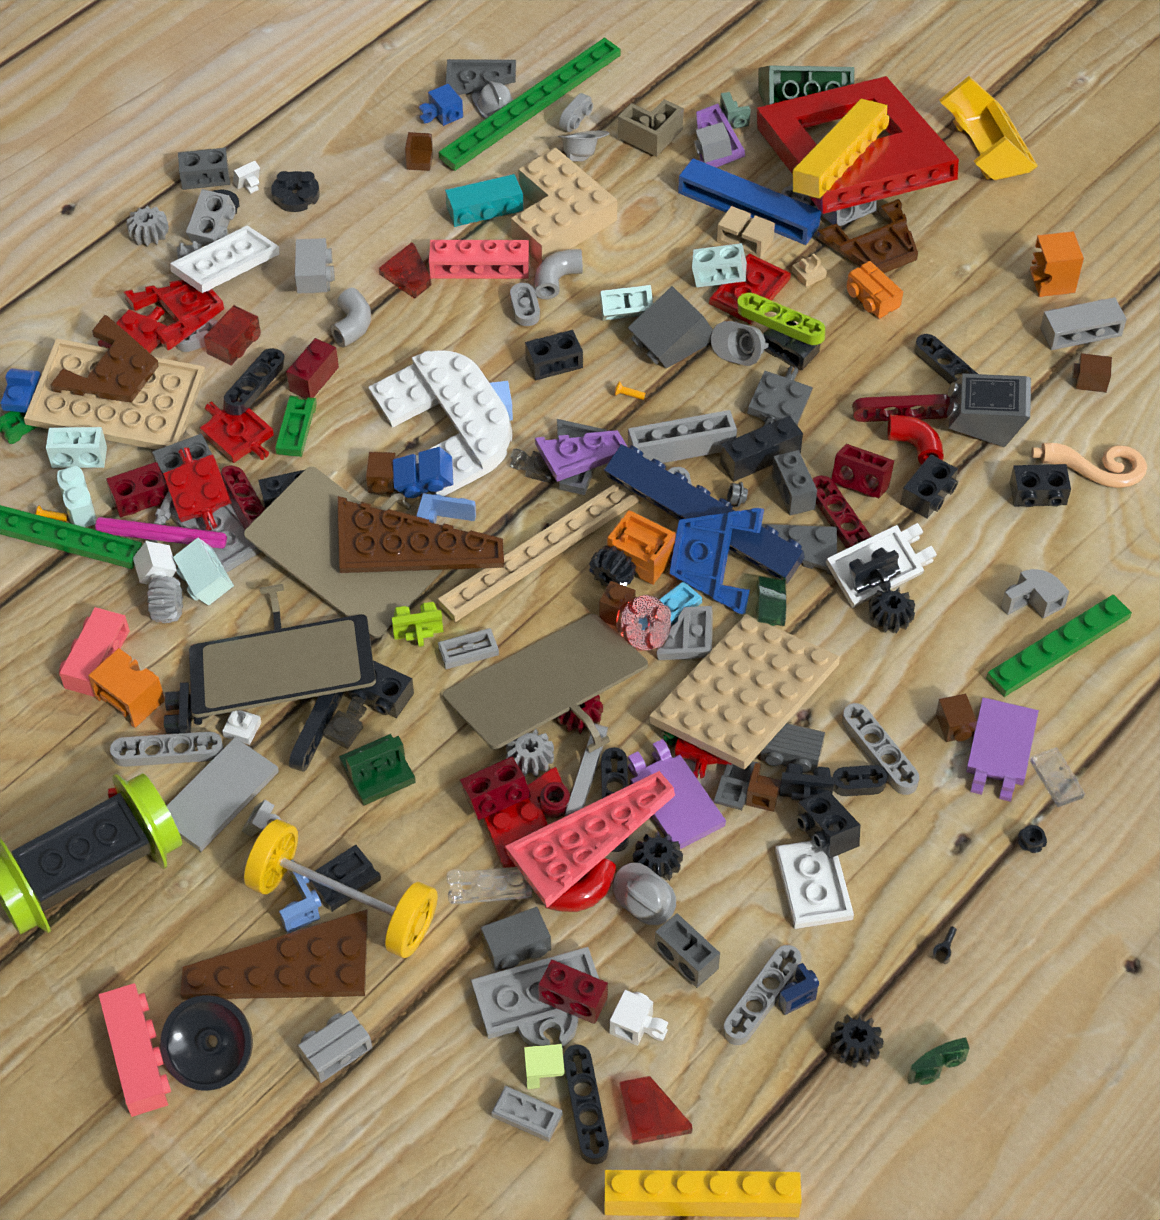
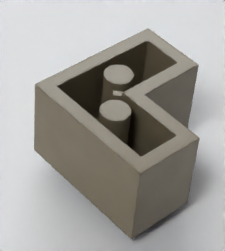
M664 99L652 112H649L631 103L618 116V138L657 157L683 130L684 108Z

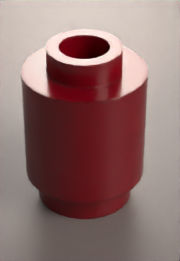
M552 782L544 786L540 795V807L546 816L558 818L566 813L570 800L567 787L558 782Z

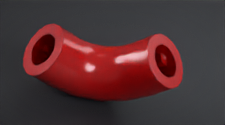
M889 415L887 424L888 441H902L914 445L917 450L918 462L921 465L930 454L941 460L944 459L943 445L939 434L928 423L915 417Z
M603 858L549 907L545 906V908L559 912H580L594 907L606 896L614 879L616 865L612 861Z

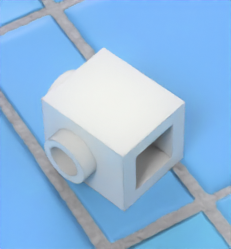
M146 541L133 557L139 582L149 585L153 578L161 576L173 577L177 571L170 545Z

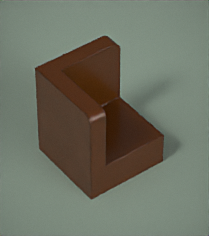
M408 132L405 146L407 170H431L433 159L432 134Z
M755 763L747 790L746 805L774 812L780 792L781 780L760 775L761 764Z

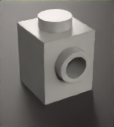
M723 122L696 130L695 150L697 155L702 154L705 163L732 155L730 138Z

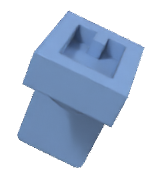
M423 493L417 516L429 519V522L435 524L437 516L475 521L476 504L475 501L465 498L458 499L438 494Z
M289 870L290 876L303 900L291 902L279 911L282 925L287 934L319 920L318 907L322 906L316 891H310L306 885L309 883V879Z

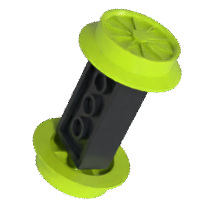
M144 773L128 781L118 774L112 775L117 795L16 848L11 853L0 838V903L20 935L36 926L46 933H50V926L43 913L45 910L149 853L162 869L167 868V854L181 847L183 843L167 806L153 783Z

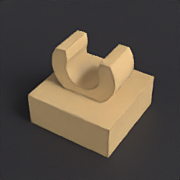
M815 254L806 259L803 258L800 262L792 265V273L805 287L826 278L827 270L820 264L821 260Z

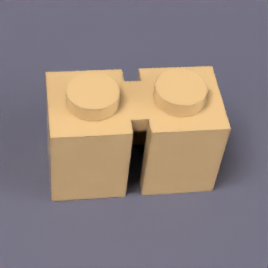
M731 206L718 224L717 242L724 245L740 244L743 239H747L743 244L744 253H750L761 259L773 242L775 223L758 216L751 218L750 213Z

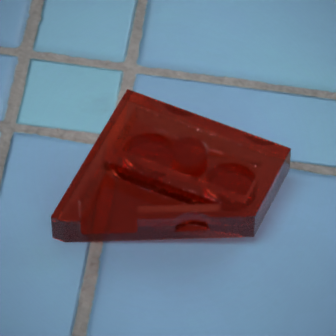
M412 242L379 267L380 276L414 299L432 285L431 277L415 244Z

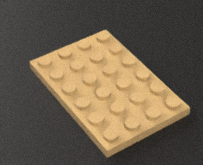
M56 338L24 417L26 425L46 429L102 427L105 440L155 450L182 441L206 373L205 366L155 357L158 360L159 367L132 403L101 399L99 395L87 393L84 396L74 395L72 391L65 390L57 393L52 391L50 384L63 368L87 378L109 348Z
M746 614L650 714V724L745 770L839 665V656Z

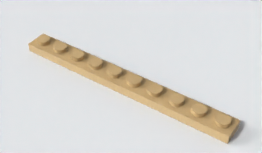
M615 483L504 555V568H484L438 598L439 606L454 622H457L643 498Z

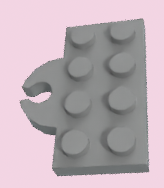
M582 948L472 979V988L488 1039L518 1031L523 1041L531 1047L550 1045V1040L543 1034L544 1031L548 1028H556L561 1033L559 1043L562 1044V1048L566 1046L576 1034L578 1017L540 1002L538 985L551 959L599 979L589 948Z

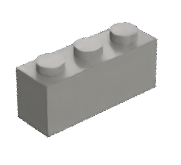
M1114 297L1044 311L1040 329L1050 349L1056 350L1120 337L1123 334L1127 319Z

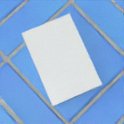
M813 841L776 846L775 853L794 929L853 920L854 913L838 855L829 859L821 849L815 846Z

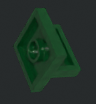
M388 734L339 756L340 764L363 806L416 783L415 775L405 760L404 744L399 736L393 738L391 734Z

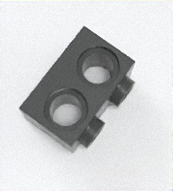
M226 147L178 152L179 174L183 190L230 185Z
M202 433L152 452L154 462L158 463L162 475L183 464L178 452L180 449L185 453L184 448H189L193 460H199L212 454Z
M799 450L774 456L772 478L789 515L815 510L817 488Z
M678 913L655 931L654 948L696 988L719 969L720 952Z

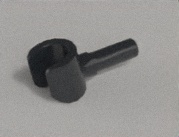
M951 926L944 941L934 947L933 960L936 953L944 952L947 955L944 964L950 961V947L957 932L955 927Z

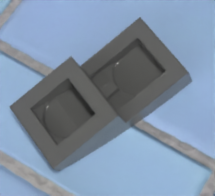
M752 761L745 770L734 764H727L724 776L722 775L714 803L742 811L746 802L747 790L754 765L758 762Z

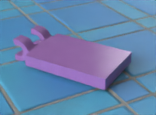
M982 698L966 772L974 774L971 788L972 793L982 795L986 777L1003 781L999 799L1011 802L1015 784L1022 786L1024 784L1039 710Z
M663 739L653 743L655 751L652 752V756L657 762L646 767L638 751L628 756L630 764H628L627 768L635 776V778L631 779V784L660 771L674 787L675 796L653 814L652 818L665 837L670 834L672 842L679 841L680 849L725 826V818L682 756L678 755L672 758L670 750Z

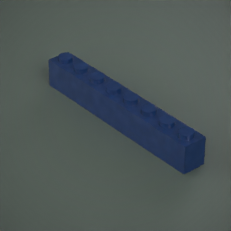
M621 444L604 469L609 479L678 520L735 511L733 510L734 506L723 498L716 500L710 496L711 492L703 486L697 485L694 487L688 483V479L684 475L676 471L672 474L665 470L666 466L655 458L650 461L643 457L644 453L633 445H630L628 448ZM769 525L761 526L760 533L732 529L729 550L786 584L789 583L805 558L804 552L801 550L802 546L798 542L790 538L787 541L778 536L779 532Z

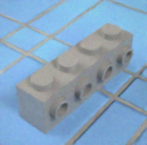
M730 410L628 428V448L630 445L635 446L644 453L643 457L650 461L653 458L662 463L720 453L723 443L736 438L737 428Z

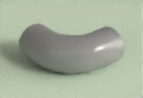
M581 249L555 252L542 261L536 270L534 280L536 296L541 299H552L559 294V279L562 276L583 273Z
M349 288L339 296L337 304L345 312L346 317L331 326L333 338L343 348L363 336L371 323L370 306L356 288Z

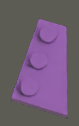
M719 104L696 112L698 129L723 122L730 138L732 155L707 162L706 164L717 168L745 157V150ZM700 154V161L704 162L702 154Z
M618 430L586 433L584 437L569 438V435H560L559 439L545 440L544 437L535 438V445L557 482L607 464L621 444L627 447Z

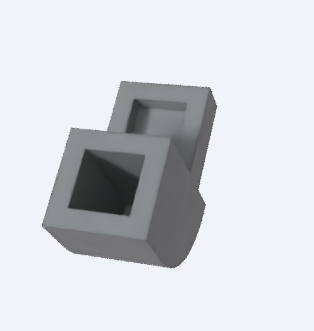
M1038 569L1025 570L1020 572L1018 584L1011 585L1004 592L1001 608L1009 615L1030 604L1044 619L1065 607L1069 590L1057 577L1047 571Z

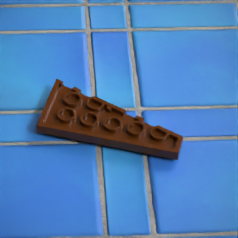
M338 496L340 573L504 568L503 538L472 530L466 532L454 529L453 525L431 523L429 519L391 509L385 511L373 508L371 504L364 502L358 504Z
M365 909L183 966L182 1000H188L202 995H214L225 999L365 996L368 910Z

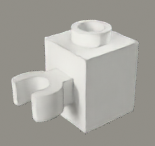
M625 990L610 1019V1034L637 1046L644 1032L656 1040L663 1041L668 1031L666 1029L668 1022L660 1018H652L653 1001L640 992L632 993Z

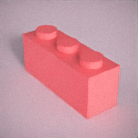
M95 607L90 617L88 616L85 619L79 638L73 641L67 660H64L59 668V676L65 689L95 697L88 675L118 648L121 649L130 632L125 615Z

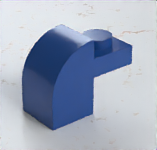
M11 368L5 376L7 386L0 404L4 411L26 413L41 378V373L35 370Z

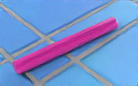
M103 517L97 518L95 530L126 537L190 544L195 539L200 538L209 546L221 549L225 548L227 542L226 534L221 532Z

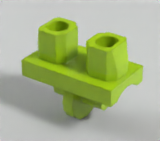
M434 602L423 603L420 605L421 613L411 615L409 607H396L394 617H391L394 639L406 638V641L417 640L418 647H423V638L434 637L433 634L444 632L441 610H437Z

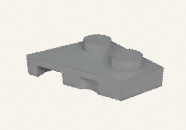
M712 606L684 607L678 616V622L668 632L669 638L663 648L659 647L657 650L658 660L705 658L712 650Z

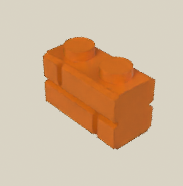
M871 261L861 265L860 268L852 270L848 274L847 291L851 297H856L863 303L867 312H872L880 319L901 306L903 291Z

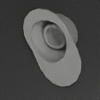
M490 81L482 90L472 93L475 105L486 119L513 101L509 89L505 85L497 82L494 83L493 81Z
M585 131L558 137L562 138L564 152L571 161H585L594 154L598 138L608 136L610 133L608 131Z
M723 321L717 324L711 334V345L714 352L720 358L744 366L755 364L760 359L764 349L768 348L769 345L765 342L764 335L759 329L733 321Z
M629 863L616 873L613 880L615 897L621 906L638 920L648 925H659L666 922L673 915L676 908V896L673 888L650 868L641 863Z

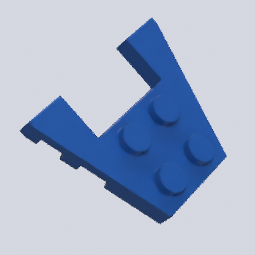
M753 508L679 520L669 574L713 597V599L732 608L735 612L745 614L750 590L723 585L732 529L760 533L764 509Z

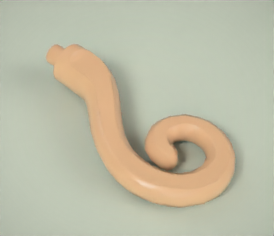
M1043 443L1041 448L1033 447L1031 451L1032 458H1041L1042 464H1067V467L1084 477L1113 488H1125L1139 483L1147 470L1144 457L1134 448L1124 445L1109 447L1104 452L1102 463L1110 472L1098 468L1066 445ZM1122 457L1127 459L1132 464V470L1119 474L1123 472L1124 465L1116 462L1114 458Z

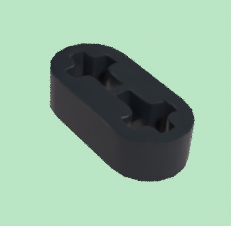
M878 765L841 767L833 774V777H835L833 791L840 796L879 794L884 791L887 783V773ZM870 776H875V779L878 780V783H873L872 780L869 779ZM841 778H846L849 785H844Z

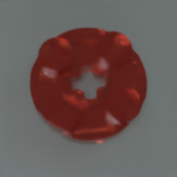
M641 595L633 597L625 602L618 611L616 618L617 630L621 632L624 640L637 651H649L660 648L670 633L671 610L653 596ZM646 617L649 625L645 630H642V624L639 623V619Z

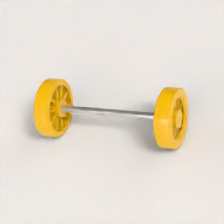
M276 819L262 830L250 851L245 866L244 881L249 889L266 895L272 892L280 884L287 871L291 870L392 916L385 937L386 950L404 959L410 957L416 951L426 935L435 914L438 900L435 888L419 881L415 882L405 891L395 908L290 861L294 858L298 844V831L295 826Z

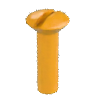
M620 381L615 387V396L621 393L641 400L645 398L646 393L624 387Z
M40 505L37 506L35 511L36 515L65 522L68 520V514L43 510Z

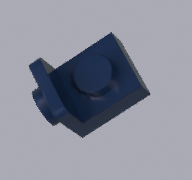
M804 963L797 965L795 974L797 982L786 985L780 992L778 1006L784 1015L816 1000L819 981L816 974L812 970H808Z

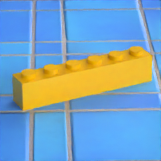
M860 99L794 168L793 192L820 199L831 188L833 183L842 177L846 169L853 165L859 155L865 152L872 141H875L877 136L887 128L889 123L887 105Z
M605 1170V1215L799 1218L802 1204L800 1172Z

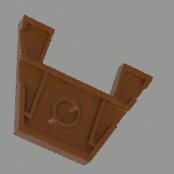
M899 199L880 206L879 213L888 225L853 239H849L837 223L818 230L817 238L860 267L871 261L883 273L914 262L918 258V251L912 233L908 229L907 218L903 214L902 203Z
M104 315L92 330L93 337L111 344V347L87 378L63 368L50 384L53 392L61 393L62 390L72 391L74 395L84 396L87 393L99 395L101 399L132 403L159 367L158 360L110 317Z

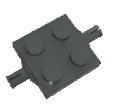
M793 366L788 368L785 377L764 371L748 407L747 414L759 417L765 422L764 426L790 415L798 426L813 387L795 381L798 369L795 367L792 373Z

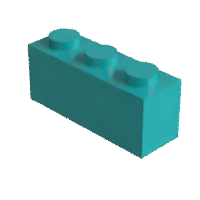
M515 174L445 190L446 207L454 227L524 211L523 192Z

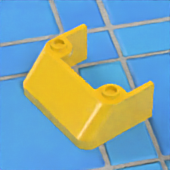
M970 76L939 99L940 103L954 115L953 123L961 132L965 130L970 135L981 154L973 161L980 167L981 172L988 180L992 178L996 181L1030 173L1038 167L1004 108Z

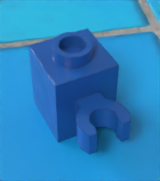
M449 84L429 91V103L419 106V110L423 113L420 115V119L424 123H429L436 117L445 126L463 118V101Z

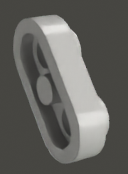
M583 93L578 94L563 111L559 127L567 132L577 129L583 118L588 116L593 109L591 97Z
M527 283L514 285L510 290V300L517 323L522 326L535 325L540 320V308L535 289Z

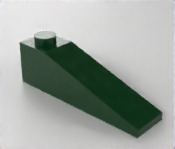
M771 65L758 68V92L764 106L851 85L854 84L855 67Z

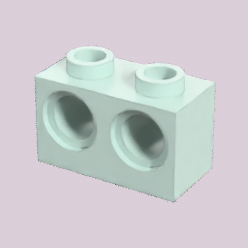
M742 243L694 249L692 270L696 287L746 281L747 262Z
M651 285L601 291L602 320L642 315L653 304Z
M102 427L49 428L46 450L52 468H70L73 466H78L79 468H104L107 445Z

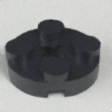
M281 171L277 174V179L271 186L273 202L279 204L281 209L288 212L307 210L308 205L312 202L316 204L320 197L319 183L311 171Z

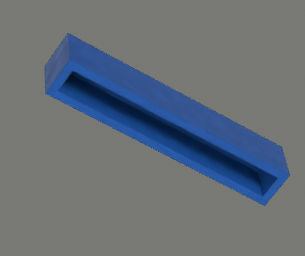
M694 158L679 175V194L725 213L732 206L750 213L751 218L758 216L775 223L774 233L801 244L807 245L819 228L821 211L818 208Z

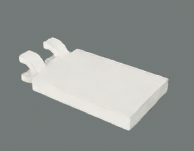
M918 523L902 532L896 525L827 558L825 563L852 608L870 600L875 596L877 590L884 591L878 585L857 593L854 590L853 579L849 570V563L851 561L862 559L864 563L872 560L871 554L873 551L881 547L887 552L895 550L899 554L898 565L901 574L890 580V589L922 575L924 572L923 566L934 561L932 558L936 557L937 554L932 546L915 554L910 546L911 543L920 539L919 535L923 533Z

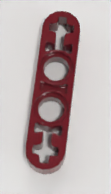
M947 394L863 397L853 402V416L859 422L888 421L889 415H904L920 420L943 419L948 417L947 410L950 405V397ZM914 406H922L918 409H910ZM888 407H896L892 410H884Z
M228 465L222 468L221 475L232 502L231 506L246 530L265 511V508L244 471L237 466ZM241 493L246 495L247 497H240L236 494ZM245 511H252L257 513V515H251Z
M823 475L814 477L812 480L816 488L820 487L817 489L815 504L830 526L837 527V536L845 548L848 549L856 545L857 541L860 543L871 538L872 536L833 480ZM830 504H838L842 509L840 511H832L828 506ZM843 523H851L855 526V529L850 531L844 530L841 525Z

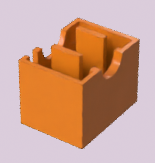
M1074 231L1037 235L1035 247L1040 248L1042 251L1033 252L1034 260L1031 263L1032 265L1037 264V266H1030V272L1039 297L1075 293L1084 257Z
M628 510L607 537V546H615L619 551H624L626 556L632 558L631 562L635 563V571L638 573L639 578L654 585L672 561L676 533Z
M120 648L88 675L95 698L98 701L102 699L105 702L108 701L121 711L125 717L129 714L131 726L134 728L165 701L159 677L147 668L140 671L138 661L136 659L132 661V657Z

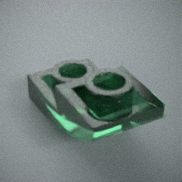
M758 576L756 584L758 595L756 604L757 622L767 623L771 626H785V581Z
M964 1037L944 1043L917 1059L910 1067L907 1078L909 1084H931L940 1078L944 1065L947 1068H952L965 1062L970 1049L967 1038Z

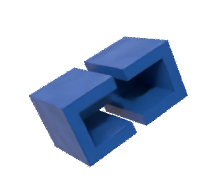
M441 447L418 452V464L415 454L393 459L394 489L407 498L419 497L420 494L427 493L428 490L438 492L445 487L454 485L452 456Z

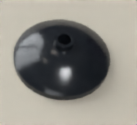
M202 995L182 1002L170 1013L161 1032L160 1048L168 1071L177 1081L195 1090L209 1091L229 1085L243 1073L252 1054L253 1036L246 1016L234 1003L219 996ZM211 1035L215 1036L217 1039V1044L215 1047L211 1046L209 1043V1038Z

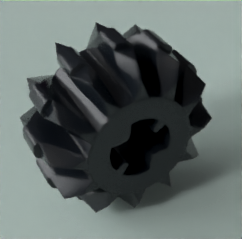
M605 545L592 556L589 563V571L595 575L594 580H598L601 586H608L610 581L627 586L634 579L636 565L631 562L632 558L624 554V551H619L615 546L609 547Z
M899 587L895 591H891V589L884 592L877 590L875 596L869 601V619L874 620L875 628L882 626L884 633L888 629H892L897 634L900 628L906 630L909 627V623L914 620V600L910 599L909 592L900 593Z
M657 831L654 838L645 834L643 842L637 841L633 853L634 863H641L647 866L659 877H665L669 881L673 873H679L681 869L680 863L683 861V853L680 851L679 841L672 842L670 834L662 838Z
M859 1013L856 1016V1020H853L847 1014L843 1022L837 1021L835 1023V1032L831 1033L830 1041L834 1044L832 1046L833 1054H841V1064L851 1060V1065L855 1068L858 1061H861L867 1067L871 1059H878L880 1055L879 1049L883 1048L884 1040L880 1037L882 1033L881 1027H872L874 1023L873 1018L863 1021L862 1015Z

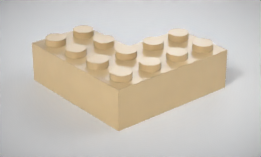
M557 148L550 150L519 169L520 188L523 194L535 204L511 218L512 239L529 240V255L539 264L555 252L571 249L617 221V199Z

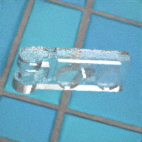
M517 867L465 872L455 869L447 872V883L451 888L448 891V901L451 904L532 898L531 886ZM462 885H471V889L465 890L462 888Z

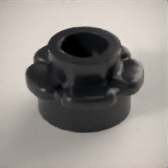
M1029 825L1018 834L1020 838L1018 840L1019 846L1030 853H1039L1042 851V847L1047 845L1045 832L1039 826Z

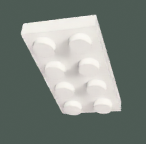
M245 226L170 263L171 272L201 293H204L279 255V246L249 226Z

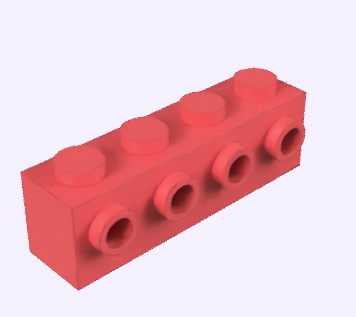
M430 240V279H529V240Z
M134 983L99 994L126 1105L131 1117L168 1106L166 1094L171 1092L167 1075H160L158 1066L164 1065L159 1046L153 1048L151 1039L157 1036L152 1019L146 1021L144 1012L149 1011L145 992L139 994Z

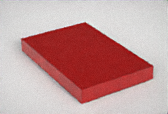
M749 253L745 257L747 262L746 281L721 284L709 298V304L752 325L754 321L738 313L739 296L745 293H754L772 301L788 283L791 273Z

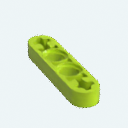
M745 293L738 298V313L747 319L810 345H818L825 340V325L817 319L754 293ZM767 312L776 313V315L773 317H768L764 314ZM788 321L798 322L795 326H789L786 323Z

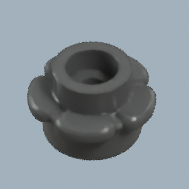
M743 482L738 484L731 483L728 489L727 501L735 505V507H739L741 503L745 504L747 500L748 489L744 488Z

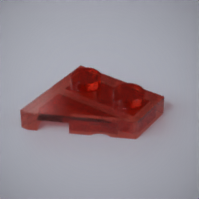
M651 1076L619 1082L633 1145L692 1134L693 1127L690 1121Z

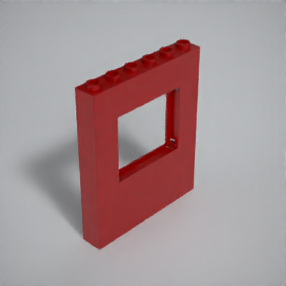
M887 76L757 108V129L793 175L794 168L817 145L804 128L842 119L860 99L887 105L889 123L885 131L890 136L872 141L865 152L859 155L853 165L846 169L842 177L838 178L820 199L809 196L822 214L958 180L959 158Z

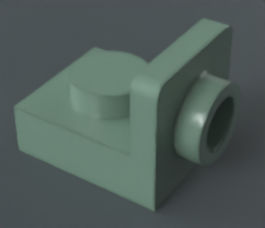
M730 92L721 93L720 108L732 129L749 126L750 107H738L737 101H733Z

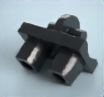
M881 547L873 551L871 561L864 563L862 559H855L849 563L853 587L857 593L878 585L883 591L891 588L890 580L901 574L898 565L899 554L895 550L887 552Z
M189 682L180 683V690L165 692L166 711L179 710V714L164 716L166 734L191 733L192 719H194V724L201 725L202 719L209 717L196 718L192 715Z
M789 763L786 771L782 772L780 796L791 797V800L802 801L827 790L833 794L835 777H831L828 767L818 766L814 768V775L802 774L803 767L800 764Z

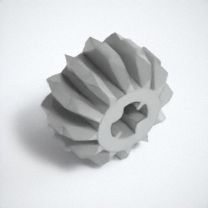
M148 205L145 209L137 208V212H130V217L126 223L131 240L136 241L138 245L145 243L147 247L150 243L158 245L159 240H165V235L169 229L164 212L159 211L157 207L150 209Z
M161 576L153 578L148 585L149 591L147 592L150 617L155 622L171 623L178 621L182 615L183 608L180 582L175 577Z
M537 729L506 745V759L513 756L524 777L528 773H533L537 777L538 770L547 772L548 764H552L554 761V745L552 741H548L546 733L538 735Z

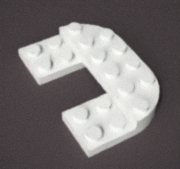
M426 351L412 357V365L368 388L392 428L440 403L459 434L432 447H441L452 456L454 485L434 492L435 494L446 496L491 472L504 460L507 455L508 445L510 441L512 442V427L505 405L480 368L471 359L451 351ZM416 455L417 464H418V463H419V455Z

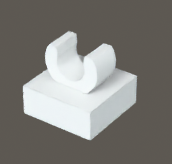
M256 161L234 170L233 183L237 189L246 186L250 194L259 190L257 185H259L260 167Z
M241 710L231 712L223 729V736L232 740L236 737L241 742L250 745L261 724L260 716Z

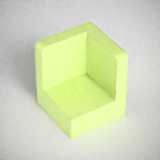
M562 1044L524 1047L527 1089L540 1088L539 1078L564 1075Z

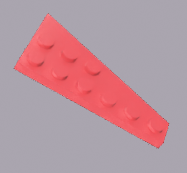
M658 771L506 845L507 855L544 905L549 907L675 796L674 787Z

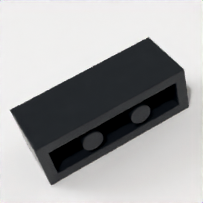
M789 415L721 445L720 465L731 480L735 482L772 466L774 456L797 450L801 453L803 432Z

